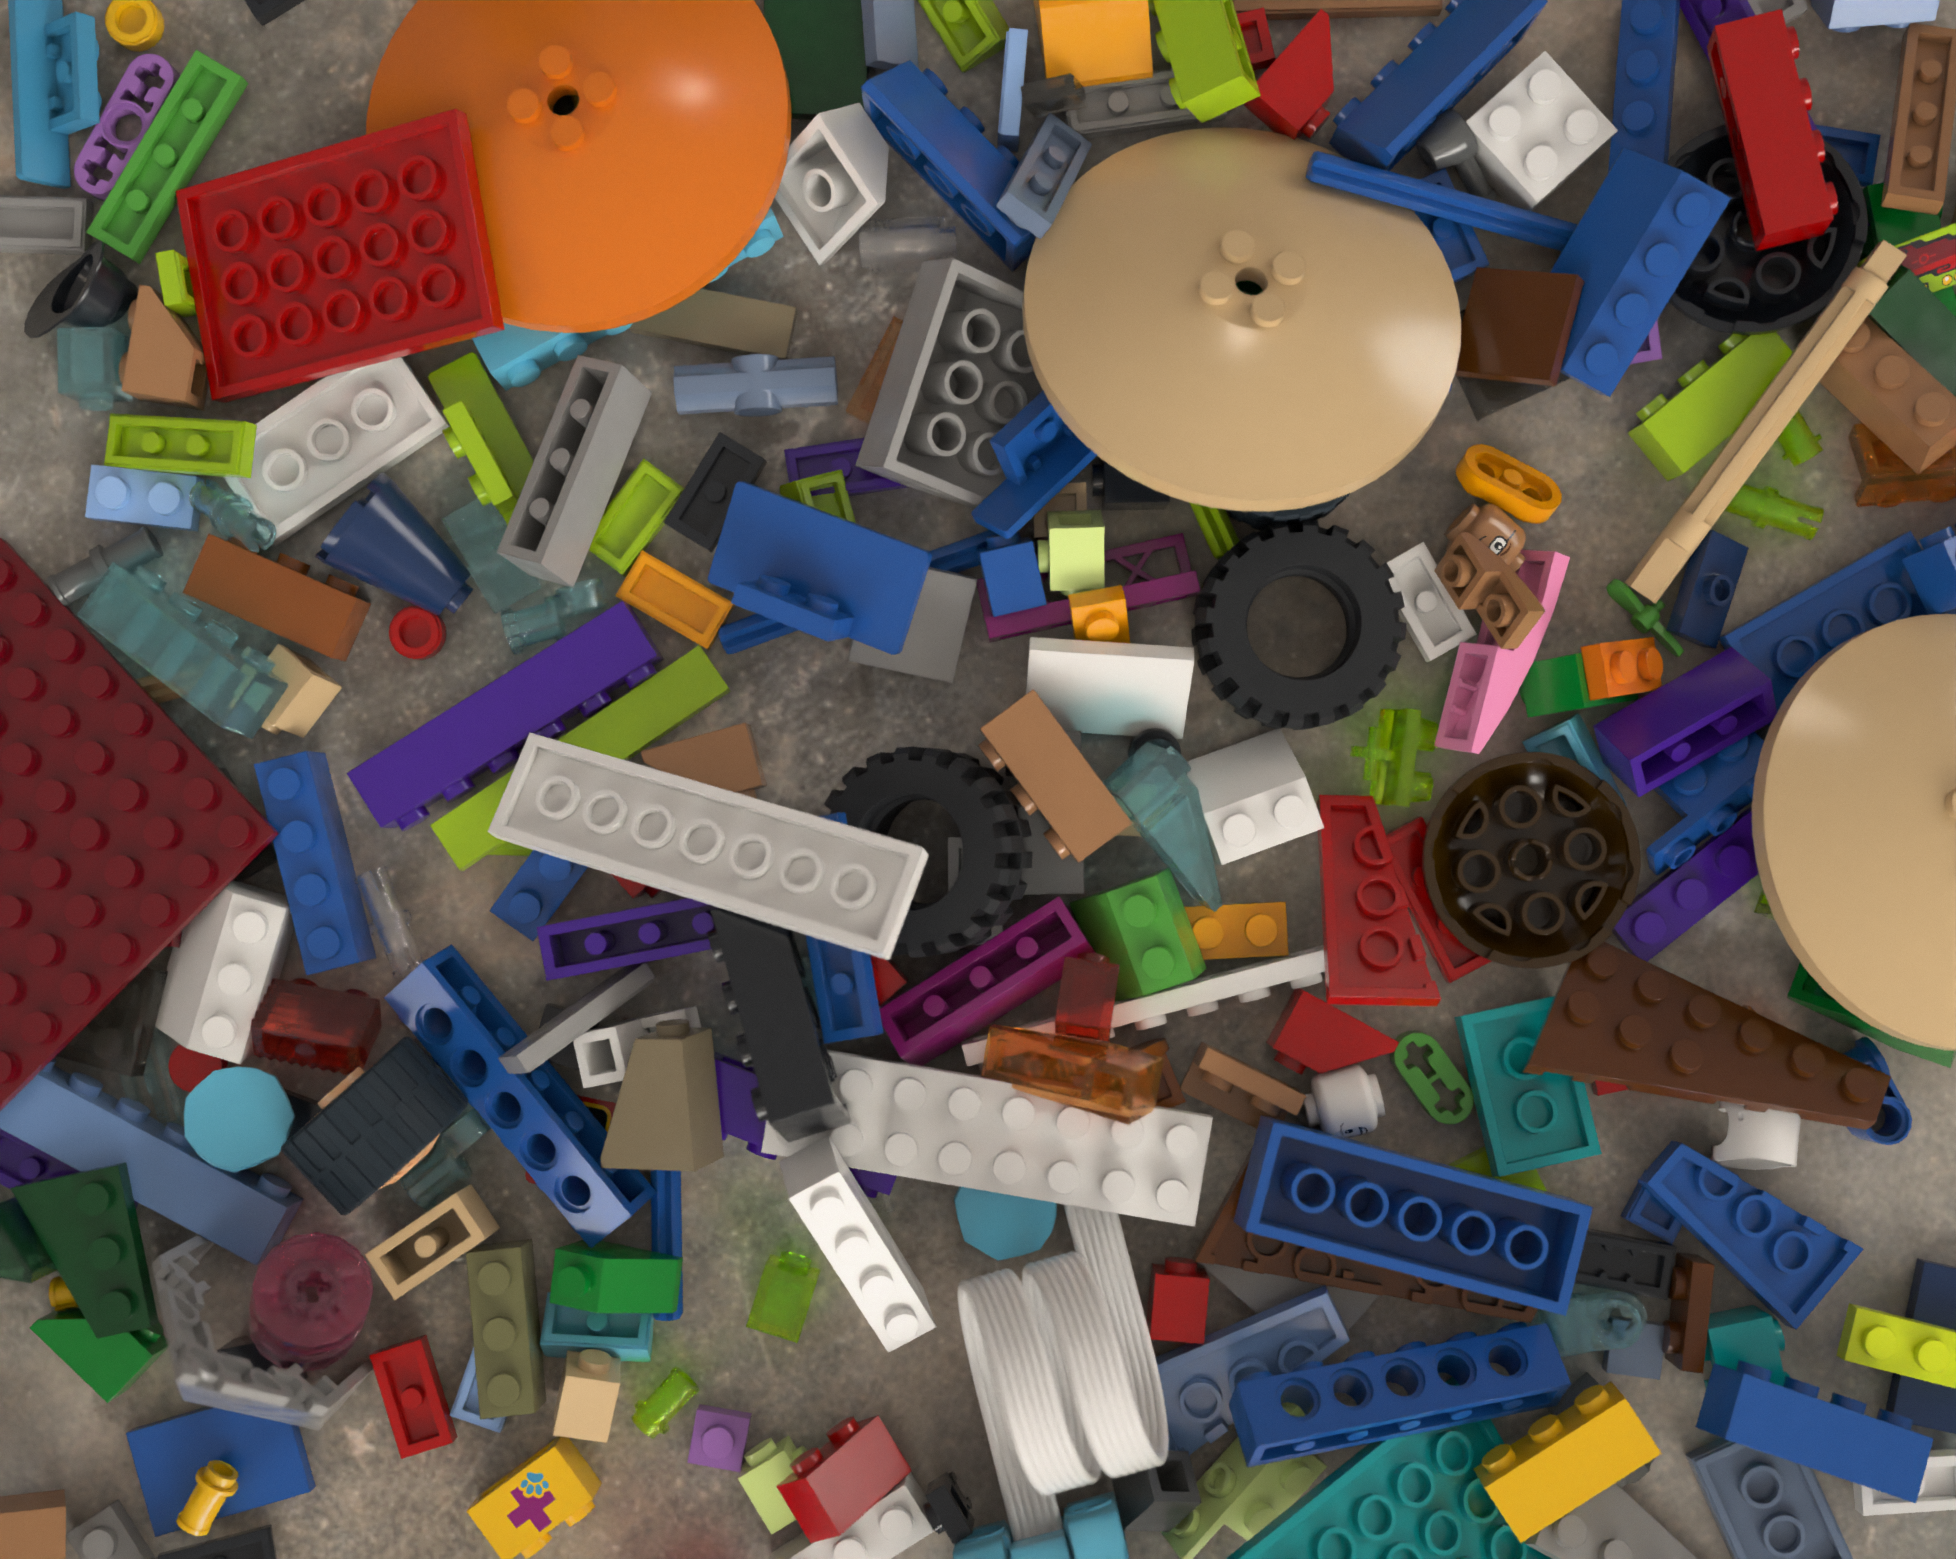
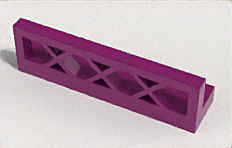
M1183 533L1104 550V563L1114 561L1132 573L1125 585L1122 586L1127 612L1196 597L1201 591L1196 570L1191 571ZM1174 548L1179 574L1155 579L1141 570L1152 552ZM1144 554L1137 566L1124 559ZM1048 572L1040 573L1042 585L1048 577ZM1136 576L1145 581L1132 584ZM983 578L977 579L976 586L989 643L1072 624L1069 599L1056 602L1046 599L1047 605L994 617L990 611Z

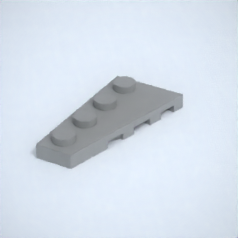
M1616 1483L1525 1541L1526 1545L1552 1559H1698Z

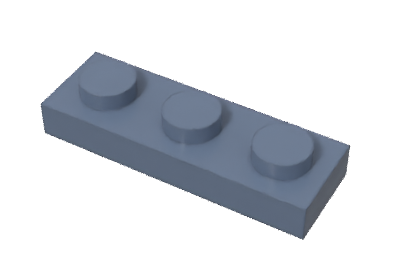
M1049 112L1037 128L996 207L1004 212L1013 224L1022 229H1027L1041 239L1053 224L1092 143Z

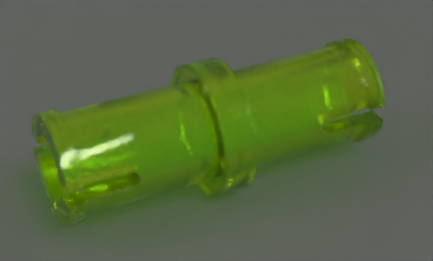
M1744 484L1724 510L1725 512L1751 520L1750 524L1753 527L1764 529L1767 525L1804 537V539L1809 541L1815 537L1819 528L1797 521L1798 517L1821 523L1824 515L1822 507H1815L1781 496L1777 488L1768 485L1764 489Z

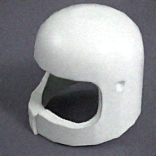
M1720 1101L1718 1110L1728 1113L1729 1116L1727 1137L1721 1144L1711 1146L1710 1160L1722 1167L1747 1170L1796 1167L1801 1120L1798 1114L1768 1109L1763 1113L1745 1110L1742 1104Z

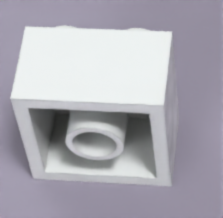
M1546 51L1466 121L1478 147L1475 158L1487 182L1508 205L1533 211L1579 170L1618 131Z

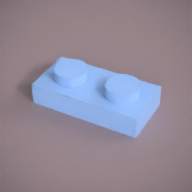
M91 464L85 517L97 521L198 532L204 479L191 475Z

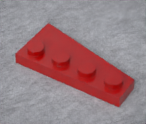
M1319 795L1316 806L1324 825L1323 829L1318 830L1326 1004L1438 1006L1441 996L1436 981L1431 979L1425 961L1427 954L1420 934L1416 935L1408 911L1409 901L1403 884H1399L1392 863L1394 857L1374 797L1361 795Z

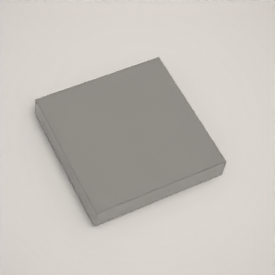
M929 567L901 653L891 655L852 639L848 661L953 683L977 583L976 577Z

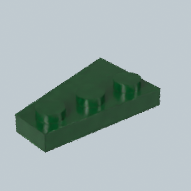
M126 1162L25 1183L11 1188L97 1339L149 1328L159 1323Z

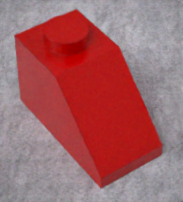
M1322 8L1257 80L1261 96L1244 103V106L1274 133L1287 135L1293 140L1300 138L1302 134L1311 139L1331 115L1325 109L1334 92L1330 18Z
M1300 988L1294 989L1266 1041L1267 1044L1278 1050L1273 1060L1300 1075L1304 1073L1306 1067L1321 1074L1394 1052L1399 1044L1398 1041L1334 1006L1326 1004L1323 1000Z

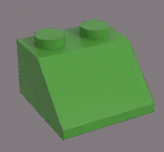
M1170 867L1070 902L1075 920L1098 957L1091 960L1106 1003L1149 995L1193 980L1207 969Z

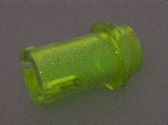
M1799 410L1777 438L1785 451V454L1781 456L1784 461L1789 459L1794 467L1824 451L1819 443L1823 439L1820 434L1814 436Z
M676 1366L673 1367L670 1371L671 1373L645 1401L638 1400L634 1404L636 1411L631 1416L633 1423L652 1439L659 1433L666 1434L670 1430L668 1423L692 1396L700 1391L695 1381Z

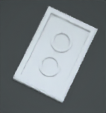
M1030 637L1026 694L1034 689L1064 731L1137 736L1145 730L1155 728L1169 732L1175 739H1183L1194 666V648Z

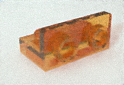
M1863 423L1853 425L1848 439L1862 480L1854 494L1857 507L1877 505L1881 508H1889L1907 502L1930 500L1935 503H1941L1956 498V445L1920 474H1917Z

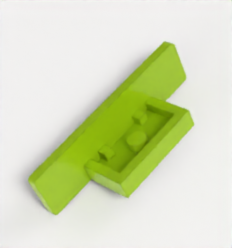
M470 352L431 372L428 375V379L444 407L442 411L450 424L449 427L442 430L449 446L457 459L467 455L476 472L467 477L481 504L485 506L492 502L508 525L534 460L479 358L475 353Z

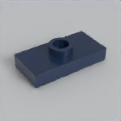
M1714 530L1708 532L1689 558L1666 631L1698 646L1716 649L1748 553V547Z

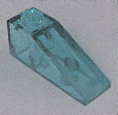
M1146 742L1102 783L1130 819L1134 828L1167 868L1170 867L1172 874L1195 902L1215 912L1223 904L1199 791L1186 775L1191 771V767L1173 747L1169 746L1165 749Z

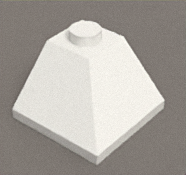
M860 103L821 112L815 116L789 146L787 163L779 189L775 195L776 201L819 265L827 263L885 203L889 146Z

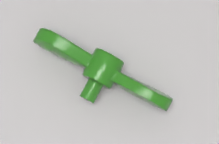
M1613 579L1606 587L1607 592L1616 603L1633 615L1630 619L1632 625L1641 633L1650 631L1669 652L1679 658L1684 652L1682 646L1659 622L1661 619L1659 612L1665 607V604L1658 600L1656 604L1653 603L1651 606L1643 605L1625 583L1618 579Z

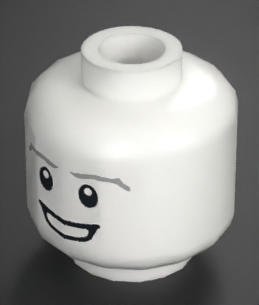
M1357 1064L1321 1074L1315 1073L1311 1080L1312 1093L1305 1094L1306 1099L1303 1103L1309 1127L1320 1125L1321 1131L1345 1138L1373 1132L1377 1127L1378 1117L1385 1116L1383 1098L1375 1073L1367 1075L1365 1070Z

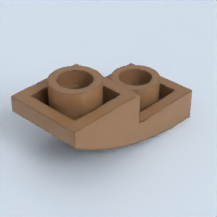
M1460 532L1434 570L1458 609H1476L1501 649L1518 648L1545 612L1543 606L1521 578L1497 554L1469 532Z

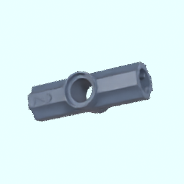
M749 354L734 357L731 359V363L674 366V396L679 415L734 411V414L739 416L761 417L781 413L782 408L838 405L835 356L779 360V357L775 355Z

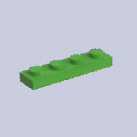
M195 50L86 232L140 264L177 203L175 191L187 187L249 83L239 74L200 51Z

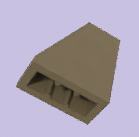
M687 1019L666 1020L656 1023L655 1032L634 1040L602 1150V1168L695 1172L724 1157L712 1028H690L689 1020Z

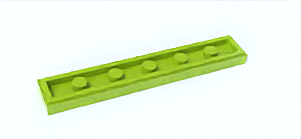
M698 645L557 741L628 761L731 691L701 646ZM514 769L430 825L459 870H466L507 842L495 838L488 832V829Z

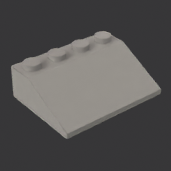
M955 258L923 261L855 466L901 485L975 509L1006 480L989 440L1043 391L1030 361L1024 336L1022 313L1024 291Z

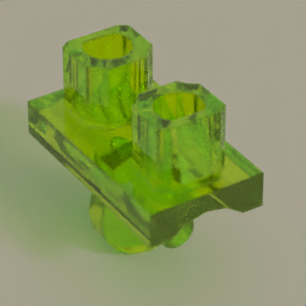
M1409 708L1380 709L1378 727H1369L1367 747L1351 746L1350 757L1365 760L1362 780L1371 781L1369 796L1374 797L1377 805L1410 807V802L1429 801L1432 797L1434 780L1431 773L1414 771L1417 751L1434 752L1436 748L1434 743L1439 724L1422 718V710Z

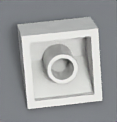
M1281 729L1272 730L1179 765L1215 864L1224 865L1324 828L1306 776Z

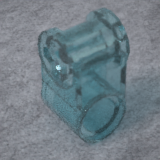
M1620 1291L1594 1294L1572 1293L1566 1316L1541 1309L1537 1310L1540 1324H1548L1560 1356H1572L1591 1351L1631 1347L1638 1341L1647 1323V1312L1640 1299L1631 1293ZM1614 1308H1620V1313L1623 1317H1632V1321H1630L1625 1332L1619 1331L1617 1323L1607 1321Z

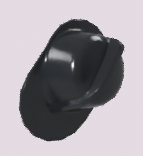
M101 240L93 242L78 260L59 273L37 296L24 323V332L30 338H39L61 323L91 332L101 331L107 325L113 324L122 318L129 309L131 302L137 299L138 288L127 279V276L120 268L104 257L105 244Z

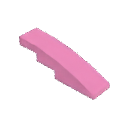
M1520 551L1526 559L1515 573L1535 595L1545 609V612L1518 648L1501 649L1483 620L1477 643L1460 642L1434 746L1480 754L1509 710L1533 664L1553 615L1570 557L1555 551Z

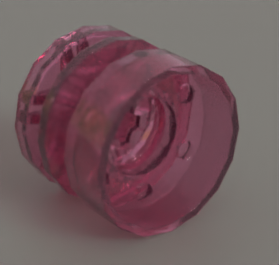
M320 1232L295 1235L273 1247L258 1266L247 1313L250 1337L262 1356L280 1368L288 1369L297 1363L304 1370L303 1372L324 1369L347 1355L360 1337L374 1291L371 1269L360 1251L341 1237ZM312 1286L317 1288L318 1302H307L306 1287Z

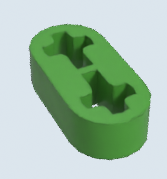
M1417 1030L1399 1034L1395 1038L1399 1044L1395 1051L1390 1053V1061L1424 1111L1436 1121L1444 1124H1457L1465 1120L1471 1113L1474 1105L1472 1091L1438 1042L1431 1036ZM1409 1043H1413L1418 1047L1427 1046L1428 1050L1422 1056L1431 1071L1424 1075L1419 1067L1412 1063L1404 1065L1403 1061L1409 1056L1405 1047ZM1437 1079L1442 1086L1450 1091L1458 1089L1459 1094L1454 1098L1457 1107L1453 1111H1449L1444 1107L1436 1109L1435 1104L1439 1102L1440 1096L1432 1086V1083Z

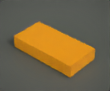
M641 550L615 595L707 650L711 649L718 637V630L725 625L736 606L731 604V601L643 550Z

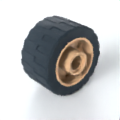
M404 1037L365 1072L360 1066L357 1067L317 1103L322 1110L281 1146V1151L341 1215H347L377 1190L389 1184H394L414 1167L434 1147L433 1145L440 1133L467 1107L468 1099L411 1037Z

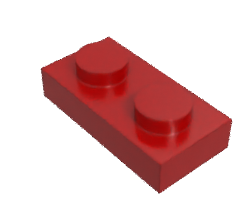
M427 1335L381 1348L370 1354L371 1363L401 1459L453 1443L458 1436L452 1417L449 1416L450 1410Z

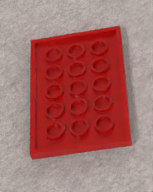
M456 108L175 191L210 393L213 401L226 403L505 330L467 114Z

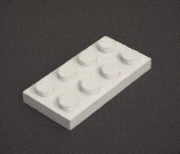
M399 357L326 376L256 423L257 430L251 478L224 477V479L270 545L277 546L367 485L380 473L386 472L442 434V430L449 427L450 424L405 358Z

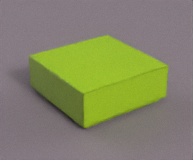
M174 249L155 253L164 306L184 318L196 316L197 312L187 258Z

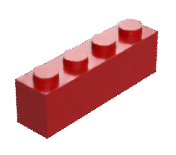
M1782 9L1715 25L1707 44V51L1756 251L1822 236L1834 219L1833 215H1836L1838 212V199L1833 183H1825L1820 165L1825 160L1824 141L1821 132L1818 129L1812 131L1807 111H1810L1812 108V94L1807 78L1799 79L1795 59L1799 57V41L1794 26L1786 27Z

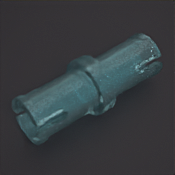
M206 479V485L204 482L199 481L192 487L189 493L190 505L196 511L207 516L212 526L219 533L227 537H235L249 550L259 552V546L266 550L273 544L277 532L275 525L270 520L256 513L248 499L236 493H228L217 482Z

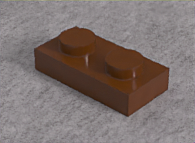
M1676 1252L1675 1267H1673L1668 1296L1671 1299L1669 1320H1665L1662 1324L1665 1326L1662 1351L1665 1353V1359L1679 1370L1703 1373L1715 1265L1698 1254Z

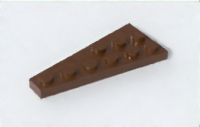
M1603 942L1585 956L1568 963L1522 1071L1523 1073L1542 1075L1544 1072L1571 1076V1081L1592 1084L1595 1080L1626 1085L1628 1090L1709 1104H1714L1717 1100L1742 1104L1745 1110L1763 1113L1768 1109L1796 1113L1801 1119L1864 1130L1869 1129L1876 1123L1891 1076L1606 942Z

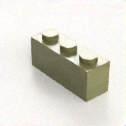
M532 1239L480 1244L466 1252L480 1419L534 1414L546 1402L543 1355L540 1346L541 1332Z

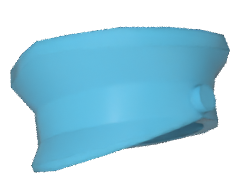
M232 1067L214 1070L186 1097L184 1108L185 1138L198 1156L210 1165L230 1172H238L257 1166L279 1155L281 1146L289 1136L295 1114L284 1088L275 1075L252 1067Z
M959 1187L954 1196L956 1215L964 1241L997 1261L1023 1256L1040 1250L1053 1231L1057 1216V1203L966 1187Z

